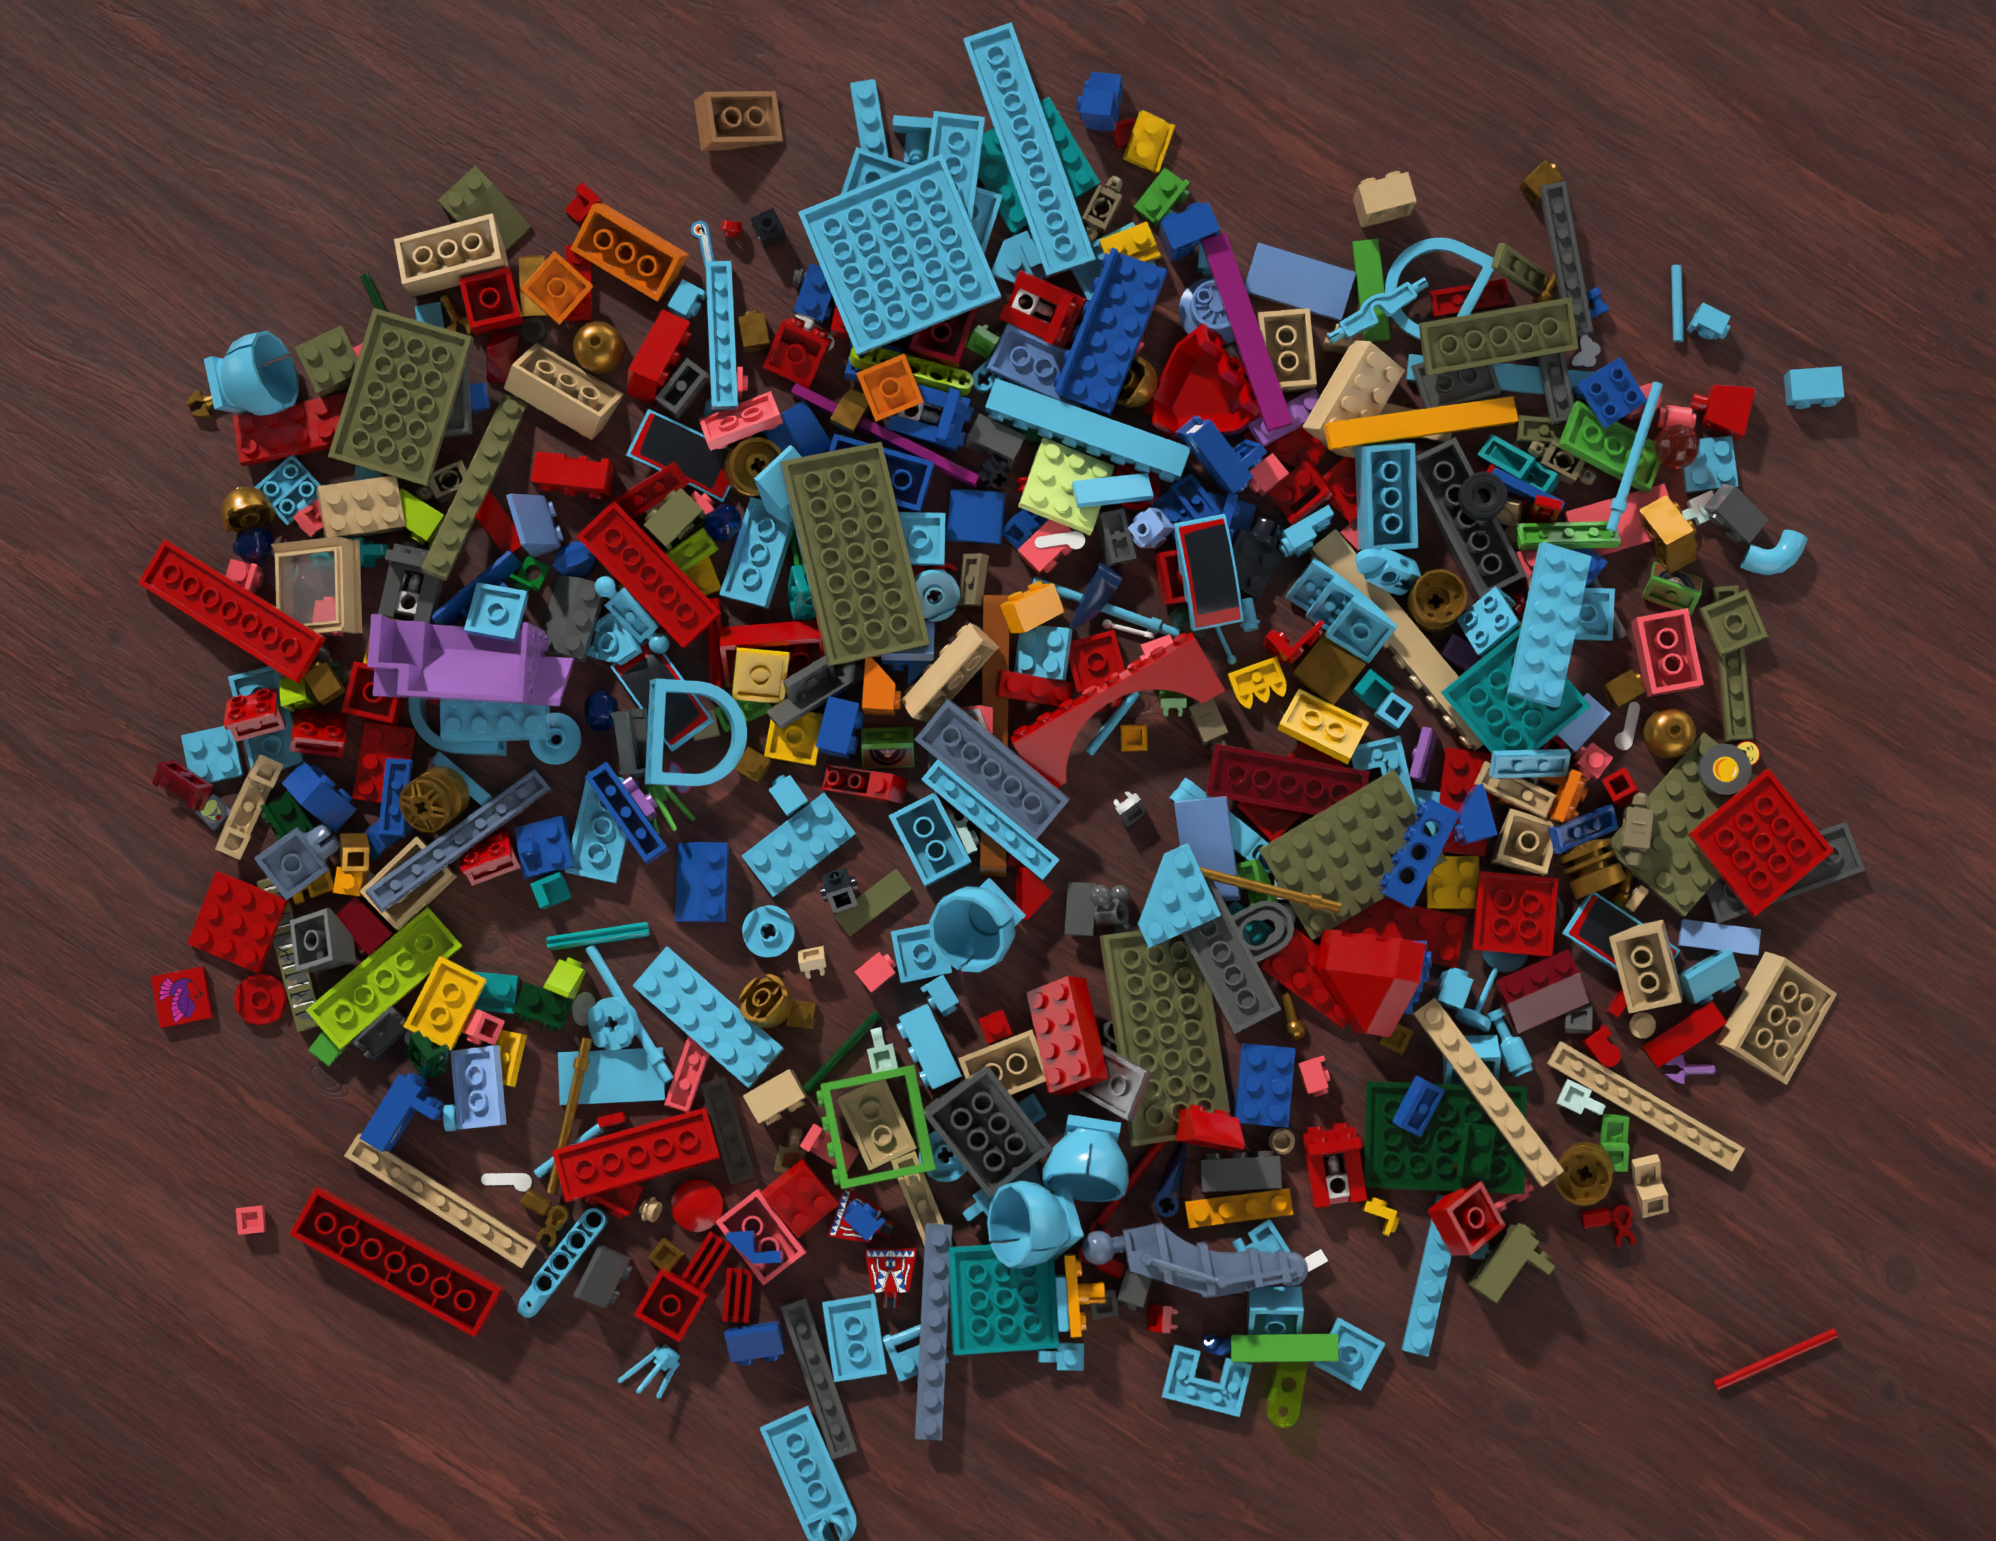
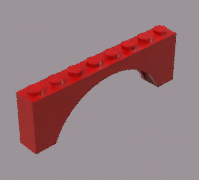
M1192 632L1189 634L1182 633L1175 637L1173 643L1165 648L1160 646L1151 651L1150 656L1146 659L1133 661L1127 666V670L1122 673L1109 675L1105 678L1103 684L1085 689L1079 698L1064 701L1059 705L1060 709L1051 714L1050 712L1042 714L1036 719L1037 722L1029 727L1024 725L1018 728L1010 738L1021 759L1058 788L1067 783L1066 769L1068 756L1077 734L1090 717L1109 702L1138 691L1169 690L1190 696L1203 704L1224 692L1225 689Z

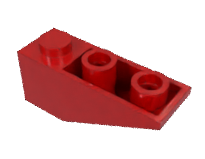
M827 764L822 790L903 805L908 779L889 773Z

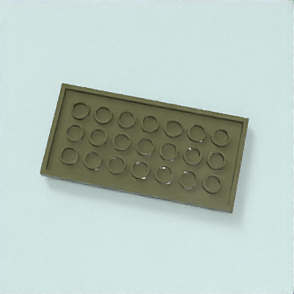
M882 442L781 461L782 476L828 667L928 646L930 644Z
M1141 930L1100 936L1117 1053L1153 1072L1134 1120L1128 1121L1131 1146L1176 1140L1180 1109H1189L1190 1105L1206 1107L1205 1112L1214 1113V1110L1230 1112L1212 992L1182 935L1174 936L1150 948Z

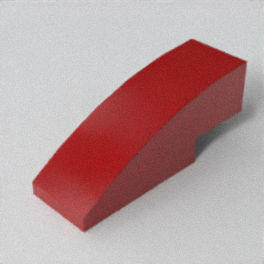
M1709 1001L1688 1016L1681 1018L1641 1047L1656 1068H1659L1721 1028L1727 1021L1715 1004Z

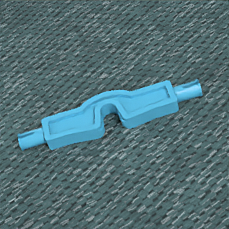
M1423 277L1412 285L1406 282L1389 293L1371 296L1362 304L1359 311L1342 320L1337 330L1327 334L1328 341L1330 340V344H1334L1343 337L1349 340L1357 334L1375 327L1378 319L1374 308L1381 309L1387 317H1391L1404 306L1413 302L1418 292L1428 288V282Z

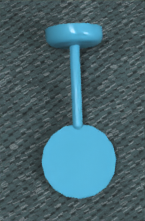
M1482 951V956L1487 965L1492 968V972L1475 1009L1463 1008L1462 1010H1457L1455 1018L1473 1029L1489 1032L1491 1021L1480 1012L1498 972L1507 973L1517 970L1527 960L1528 955Z

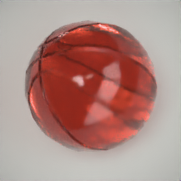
M1672 424L1663 428L1654 441V453L1657 460L1663 466L1674 470L1690 466L1695 462L1700 452V441L1693 429L1683 424Z

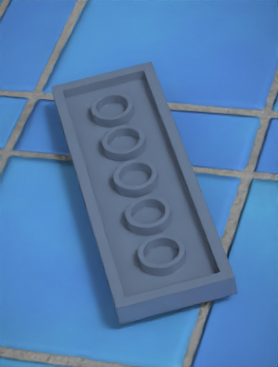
M949 698L914 739L1035 840L1070 800V798Z

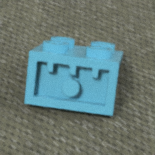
M1496 586L1456 619L1476 653L1480 656H1483L1520 624L1511 609L1516 603L1512 597Z

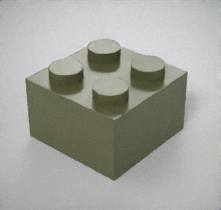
M342 325L295 347L316 393L321 398L334 395L348 388L358 358L353 350L354 345L348 332Z
M681 488L677 492L675 490L670 492L664 499L665 504L659 510H652L645 518L647 521L644 524L645 528L667 551H670L690 537L708 519L703 509Z

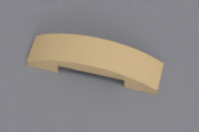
M261 754L258 755L226 820L216 845V850L236 859H241L250 840V834L262 810L260 806L265 803L284 764Z

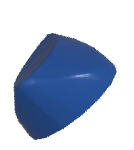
M576 541L565 545L559 550L554 558L553 567L564 576L583 579L594 570L596 557L581 541Z

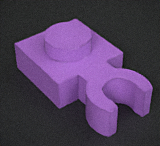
M631 776L622 782L649 822L656 818L658 815L654 809L658 805L651 795L647 794L644 796Z

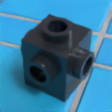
M847 867L822 875L824 886L820 887L824 902L829 901L833 914L858 906L855 892L860 891L855 876L850 877Z

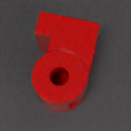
M1600 1025L1592 1031V1034H1588L1580 1042L1597 1063L1604 1067H1613L1620 1061L1621 1052L1616 1045L1610 1044L1607 1040V1037L1612 1034L1607 1026Z

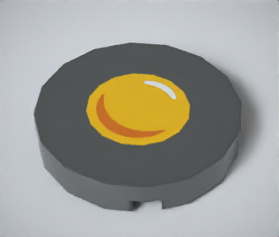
M1719 744L1711 747L1702 755L1698 763V776L1709 792L1717 796H1731L1748 784L1751 778L1752 766L1748 756L1742 749L1731 744Z

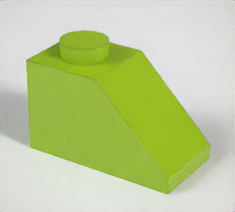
M401 488L399 491L405 527L412 533L410 538L421 545L425 542L432 545L446 516Z
M288 677L279 679L280 703L282 707L294 712L295 709H306L318 705L316 697L304 677L300 684Z
M568 957L567 961L559 959L543 988L564 997L575 999L587 970L581 968V962Z

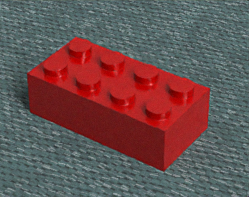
M1066 976L1026 992L1048 1092L1050 1094L1069 1095L1108 1080L1109 1076L1086 978Z

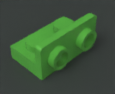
M1164 168L1136 203L1133 210L1158 228L1160 222L1163 221V217L1175 212L1172 210L1178 202L1182 204L1189 196L1190 182L1186 179L1183 182L1168 169Z

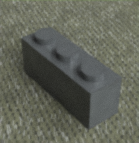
M1258 1151V1157H1247V1152L1231 1153L1232 1158H1221V1153L1205 1154V1159H1199L1202 1192L1282 1188L1280 1156H1274L1273 1151Z

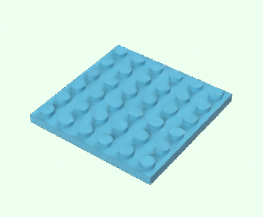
M942 154L798 212L857 356L1001 298L997 284Z

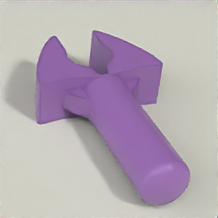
M1678 1055L1664 1064H1675L1682 1068V1071H1679L1677 1074H1664L1670 1080L1680 1084H1685L1684 1078L1687 1075L1714 1074L1716 1071L1714 1064H1687L1684 1061V1055Z

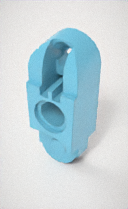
M1384 547L1380 551L1374 548L1362 550L1355 557L1358 572L1364 575L1365 580L1391 594L1403 596L1411 590V587L1421 577L1415 560Z

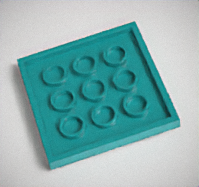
M1050 97L1042 100L1040 104L1074 200L1097 188L1100 185V181ZM993 128L983 134L978 179L985 190L1003 195L998 213L1011 235H1014L1028 227Z
M1521 627L1441 691V694L1491 753L1493 751L1538 750L1591 707L1567 676L1561 703L1557 708L1507 694Z
M991 1245L948 1247L953 1355L1059 1348L1054 1259L1021 1269L1010 1268L997 1259Z

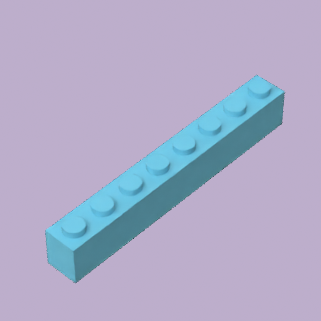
M997 378L985 406V412L989 413L988 417L1000 422L1006 419L1013 422V426L1021 430L1031 428L1038 431L1037 434L1041 437L1052 439L1053 436L1062 439L1061 443L1066 446L1076 448L1078 445L1084 447L1086 452L1091 455L1100 456L1104 454L1111 457L1110 460L1114 463L1125 465L1126 462L1134 465V469L1139 472L1149 474L1151 471L1160 474L1159 478L1167 482L1180 481L1191 450L1188 446Z

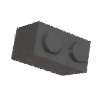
M686 358L655 399L659 406L679 420L708 384L710 378L704 370Z
M1722 484L1703 507L1710 514L1709 519L1714 524L1722 526L1727 531L1725 535L1735 543H1750L1769 520L1733 485Z

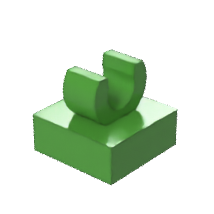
M978 325L973 331L967 347L988 360L996 349L1000 340V333L996 332L994 335L987 331L988 325L983 327Z
M1159 690L1160 708H1163L1164 716L1168 717L1169 708H1177L1178 716H1182L1183 708H1187L1186 695L1175 691Z

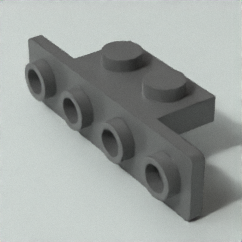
M823 656L783 681L787 699L769 709L767 714L780 729H783L827 702L828 696L835 697L863 680L864 671L855 661L845 663L834 670L833 666L828 667L826 656Z

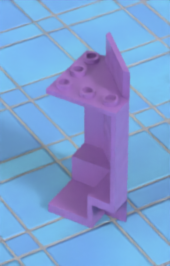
M371 614L367 667L375 670L373 696L560 706L574 658L544 657V651L548 650L549 637L545 635L546 631L528 622H523L522 630H519L517 641L510 642L466 634L464 631L465 626L431 625L427 622L393 620L384 615Z

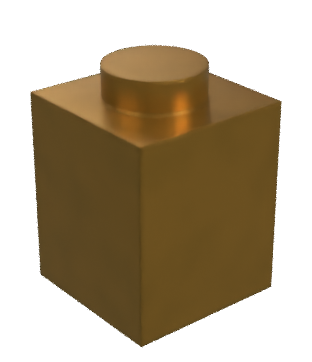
M1544 160L1523 180L1519 188L1538 205L1541 203L1539 186L1561 182L1563 177L1557 166L1552 163L1549 164Z
M748 311L744 313V316L739 317L745 352L770 349L765 314L759 313V311Z
M317 662L311 665L307 670L308 672L304 675V679L315 697L323 705L346 692L335 671L327 662Z
M1632 669L1600 687L1613 710L1645 692L1643 689L1645 686L1643 679L1638 673L1634 674Z
M747 747L735 770L760 785L772 765V761Z
M367 833L340 834L339 859L342 871L369 870V842Z

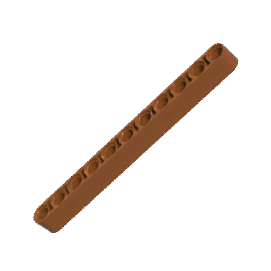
M984 595L983 632L999 648L983 665L982 706L993 707V733L991 734L1008 747V699L996 697L995 692L998 671H1009V627L1000 607L1002 603L1008 601L1009 595ZM982 830L980 835V877H1006L1007 851Z

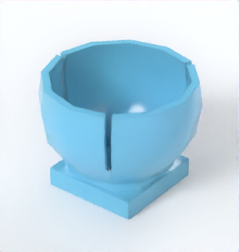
M269 331L248 334L234 341L224 358L211 356L204 359L214 409L237 414L253 413L257 416L275 414L294 406L299 394L298 373L292 356L263 365L290 354L280 338Z
M989 878L980 887L966 886L940 900L929 921L931 942L942 960L957 970L981 972L1003 960L1015 938V926L1026 915Z
M1068 1114L1064 1137L1048 1152L1043 1167V1182L1046 1188L1055 1193L1061 1187H1069L1073 1199L1090 1202L1115 1201L1125 1195L1129 1182L1128 1163L1117 1144L1121 1123Z
M1018 1181L999 1187L990 1202L987 1220L989 1242L1018 1240L990 1244L997 1259L1010 1268L1021 1269L1047 1262L1049 1259H1057L1084 1236L1069 1187H1061L1052 1194L1038 1183Z

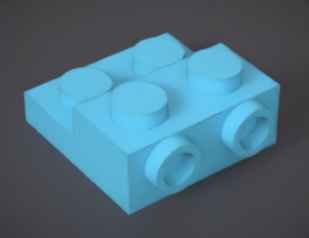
M1329 505L1283 531L1280 538L1281 543L1278 545L1286 558L1295 554L1297 557H1300L1311 550L1310 547L1314 545L1313 542L1316 536L1325 531L1331 523L1330 520L1334 513Z

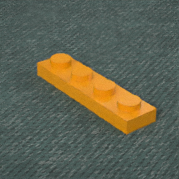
M1290 1188L1185 1201L1188 1228L1293 1215Z

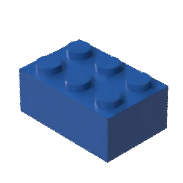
M1247 1043L1240 1044L1234 1117L1239 1118L1240 1123L1288 1128L1295 1048Z

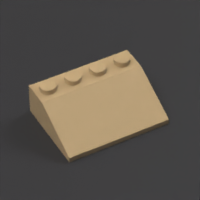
M1765 951L1715 1043L1736 1057L1787 1085L1837 993L1785 957Z

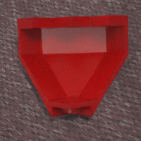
M1204 323L1175 345L1157 382L1156 391L1143 411L1152 418L1153 425L1158 430H1162L1163 438L1171 441L1181 440L1176 431L1195 415L1199 416L1203 421L1205 419L1211 420L1223 436L1239 434L1251 422L1261 417L1251 385L1245 378V368L1236 356L1231 358L1223 347L1227 344L1223 337Z
M1323 930L1316 970L1355 1033L1391 1037L1420 983L1425 943L1393 937L1391 939L1383 938L1377 935L1362 933L1350 934L1339 930Z

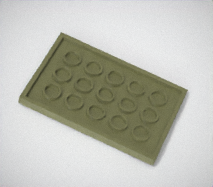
M373 308L328 457L429 487L474 338Z
M1705 732L1701 734L1689 751L1681 757L1648 795V807L1645 809L1654 810L1650 849H1647L1646 853L1640 852L1642 859L1639 866L1630 867L1626 865L1625 853L1628 851L1620 850L1622 827L1610 839L1612 844L1602 848L1607 853L1615 850L1616 854L1612 858L1682 918L1687 915L1720 876L1687 834L1734 796H1717L1709 792L1698 776V763L1702 755L1711 747L1719 745ZM1752 772L1749 782H1751L1755 777H1757Z
M1395 770L1389 771L1258 849L1279 887L1309 895L1316 893L1322 895L1321 898L1342 903L1340 912L1336 913L1321 908L1318 910L1310 909L1308 905L1288 900L1310 940H1314L1322 935L1323 930H1330L1386 897L1380 893L1382 889L1379 886L1386 872L1390 873L1394 865L1391 861L1397 849L1402 850L1406 842L1403 839L1406 830L1410 825L1414 826L1418 818L1415 816L1417 808ZM1425 824L1424 833L1427 836H1431L1432 834ZM1416 845L1412 849L1413 858L1418 860L1423 855V849L1420 845ZM1442 851L1433 868L1447 861ZM1406 868L1401 871L1400 880L1403 883H1407L1411 879V872Z

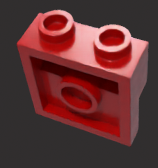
M791 316V319L786 318L782 320L763 368L809 389L813 384L820 365L825 360L833 340L828 338L829 333L817 327L811 330L805 327V321Z

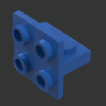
M1207 492L1221 511V514L1226 515L1231 543L1238 529L1245 532L1250 530L1256 510L1255 505L1237 500L1238 495L1228 492L1227 497Z

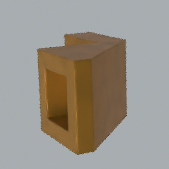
M545 255L519 257L520 288L546 260ZM520 291L523 317L547 315Z
M853 386L842 397L830 418V423L853 434L862 417L866 418L870 411L864 392Z

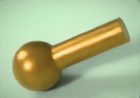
M1555 273L1546 284L1544 290L1540 294L1533 296L1532 303L1553 300L1552 294L1557 288Z
M1624 868L1623 871L1627 879L1620 882L1619 890L1611 897V903L1626 911L1623 906L1630 898L1629 890L1633 875Z
M1285 991L1280 993L1288 1020L1285 1033L1290 1039L1299 1040L1304 1037L1306 1026L1301 1020H1298L1291 992Z

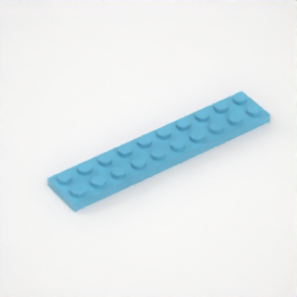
M1012 22L963 38L1046 278L1095 262L1094 253Z

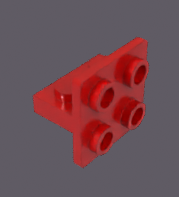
M277 688L270 690L261 689L255 694L247 696L238 695L227 701L224 727L226 730H231L235 742L286 729V722L278 704L279 693Z
M307 708L295 709L290 752L342 758L345 746L347 715L338 712H319Z
M507 828L496 830L459 857L461 872L464 876L467 875L471 886L521 868L519 859L510 842Z

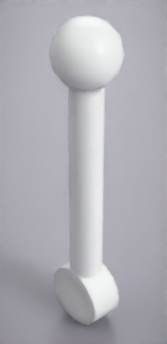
M1105 619L1102 622L1104 629L1113 628L1148 639H1154L1155 637L1154 633L1114 624L1109 619Z

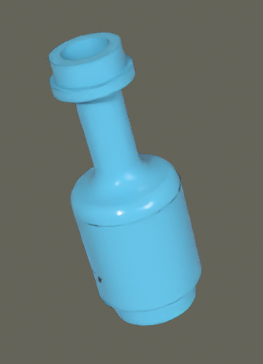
M1500 1008L1487 1014V1016L1494 1023L1502 1039V1043L1499 1045L1501 1058L1508 1072H1512L1515 1078L1533 1070L1531 1065L1533 1061L1521 1037H1513L1510 1034L1503 1019V1016L1506 1014Z

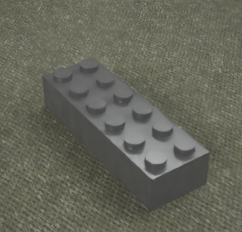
M1456 437L1416 456V488L1475 603L1495 586L1503 590L1523 580L1526 577V573L1497 517L1487 521H1477L1465 515L1460 508L1458 502L1460 487L1474 472ZM1482 489L1476 492L1475 496L1478 502H1489Z

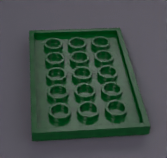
M1367 1081L1365 1187L1457 1191L1477 1181H1482L1488 1193H1525V1165L1497 1127L1489 1180L1457 1176V1169H1452L1454 1153L1460 1154L1461 1143L1456 1142L1458 1127H1464V1121L1495 1126L1466 1085L1432 1083L1444 1089L1445 1092L1422 1136L1419 1137L1393 1123V1118L1412 1083ZM1501 1086L1526 1119L1527 1087Z

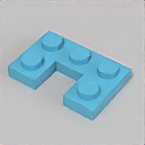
M1400 735L1358 745L1351 757L1354 769L1366 771L1381 768L1382 776L1391 770H1395L1416 806Z
M1174 1344L1162 1397L1240 1417L1252 1364L1232 1363V1359L1225 1358L1220 1383L1194 1377L1201 1351Z

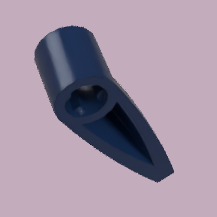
M1100 562L1091 576L1069 627L1077 628L1096 616L1115 593L1123 574Z
M1178 1143L1162 1176L1154 1200L1155 1211L1163 1217H1171L1178 1210L1186 1162V1144ZM1166 1197L1170 1198V1203L1173 1204L1172 1210L1168 1209L1167 1212H1162L1163 1208L1159 1206L1160 1201H1165Z

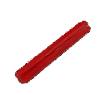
M710 598L709 600L721 612V601L717 598ZM720 615L707 627L708 683L723 689L720 653Z

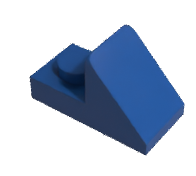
M935 654L934 661L882 660L883 668H888L889 672H903L904 668H908L909 687L923 676L922 672L928 665L935 662Z

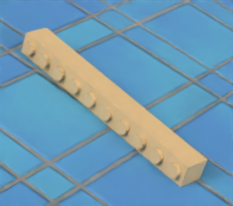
M1336 529L1311 548L1309 552L1312 555L1310 560L1312 561L1315 557L1337 572L1375 603L1397 625L1396 630L1382 647L1390 649L1394 654L1392 658L1397 666L1401 669L1405 667L1411 675L1409 679L1417 689L1422 688L1428 695L1425 697L1427 702L1434 709L1439 708L1444 714L1442 719L1450 729L1455 728L1461 735L1459 737L1461 743L1468 750L1472 748L1473 751H1476L1483 745V742L1441 694V691L1456 680L1458 675L1389 592L1366 581L1364 575L1358 572L1355 562L1357 554Z

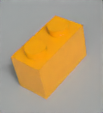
M1042 581L1035 582L1028 586V591L1013 593L1008 596V601L1000 605L1011 634L1025 633L1065 612L1054 583L1043 584Z

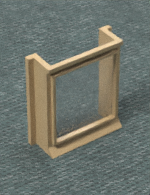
M337 536L271 544L275 552L276 607L318 634L339 631L351 634L362 633L360 540H351Z

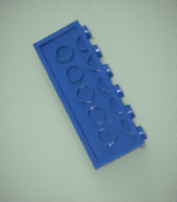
M1111 248L1110 253H1106L1102 260V273L1100 278L1096 277L1092 286V292L1094 293L1091 300L1087 301L1082 311L1084 318L1081 325H1077L1074 330V343L1071 349H1067L1063 358L1064 368L1062 373L1056 375L1053 384L1055 392L1059 397L1109 415L1113 411L1168 273L1167 269L1121 254L1115 248Z

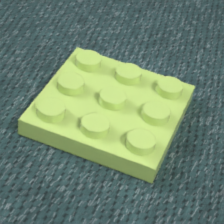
M1043 437L1018 507L1091 535L1101 506L1077 508L1072 483L1077 480L1111 477L1115 466Z

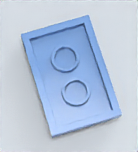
M500 1046L450 1051L457 1130L506 1125Z

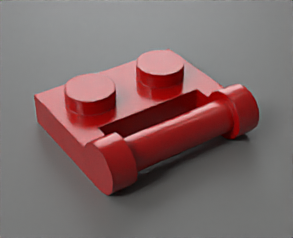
M1309 459L1305 460L1268 492L1292 526L1305 519L1326 500L1330 501L1336 496L1334 490ZM1318 486L1321 492L1295 512L1292 506Z

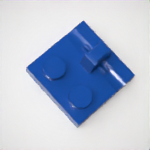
M558 816L515 828L524 879H531L575 867L565 816Z

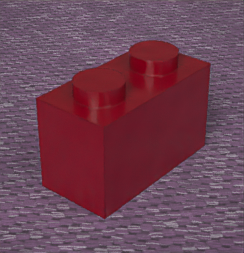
M355 896L336 914L353 935V939L356 941L354 947L363 956L366 954L370 956L396 934L361 897Z

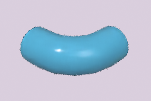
M1783 530L1779 543L1773 549H1762L1750 544L1742 558L1740 568L1763 575L1782 573L1796 564L1804 551L1808 538L1793 530Z

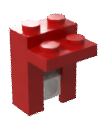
M1019 271L1013 284L1015 286L1008 304L1004 305L999 319L1043 338L1044 342L1051 345L1057 344L1064 348L1069 343L1073 345V333L1079 319L1083 320L1084 318L1082 311L1088 299L1028 272ZM1024 294H1028L1033 298V306L1030 309H1025L1021 305V298ZM1040 298L1058 305L1055 308L1056 310L1051 322L1033 315L1034 312H1039V315L1049 316L1050 319L1054 312L1053 306H1048V303L1044 304L1043 301L1040 302Z
M1348 1122L1333 1124V1129L1323 1130L1322 1126L1308 1127L1307 1133L1301 1134L1312 1207L1318 1208L1330 1206L1331 1204L1366 1201L1367 1196L1359 1148H1362L1360 1137H1357L1356 1126L1349 1127ZM1341 1153L1344 1173L1340 1172V1161L1337 1159L1339 1156L1327 1155ZM1323 1155L1329 1157V1159L1326 1160V1162H1328L1327 1167H1329L1328 1172L1330 1173L1328 1174V1176H1326ZM1334 1178H1340L1344 1184L1343 1189L1338 1193H1334L1330 1189V1182Z

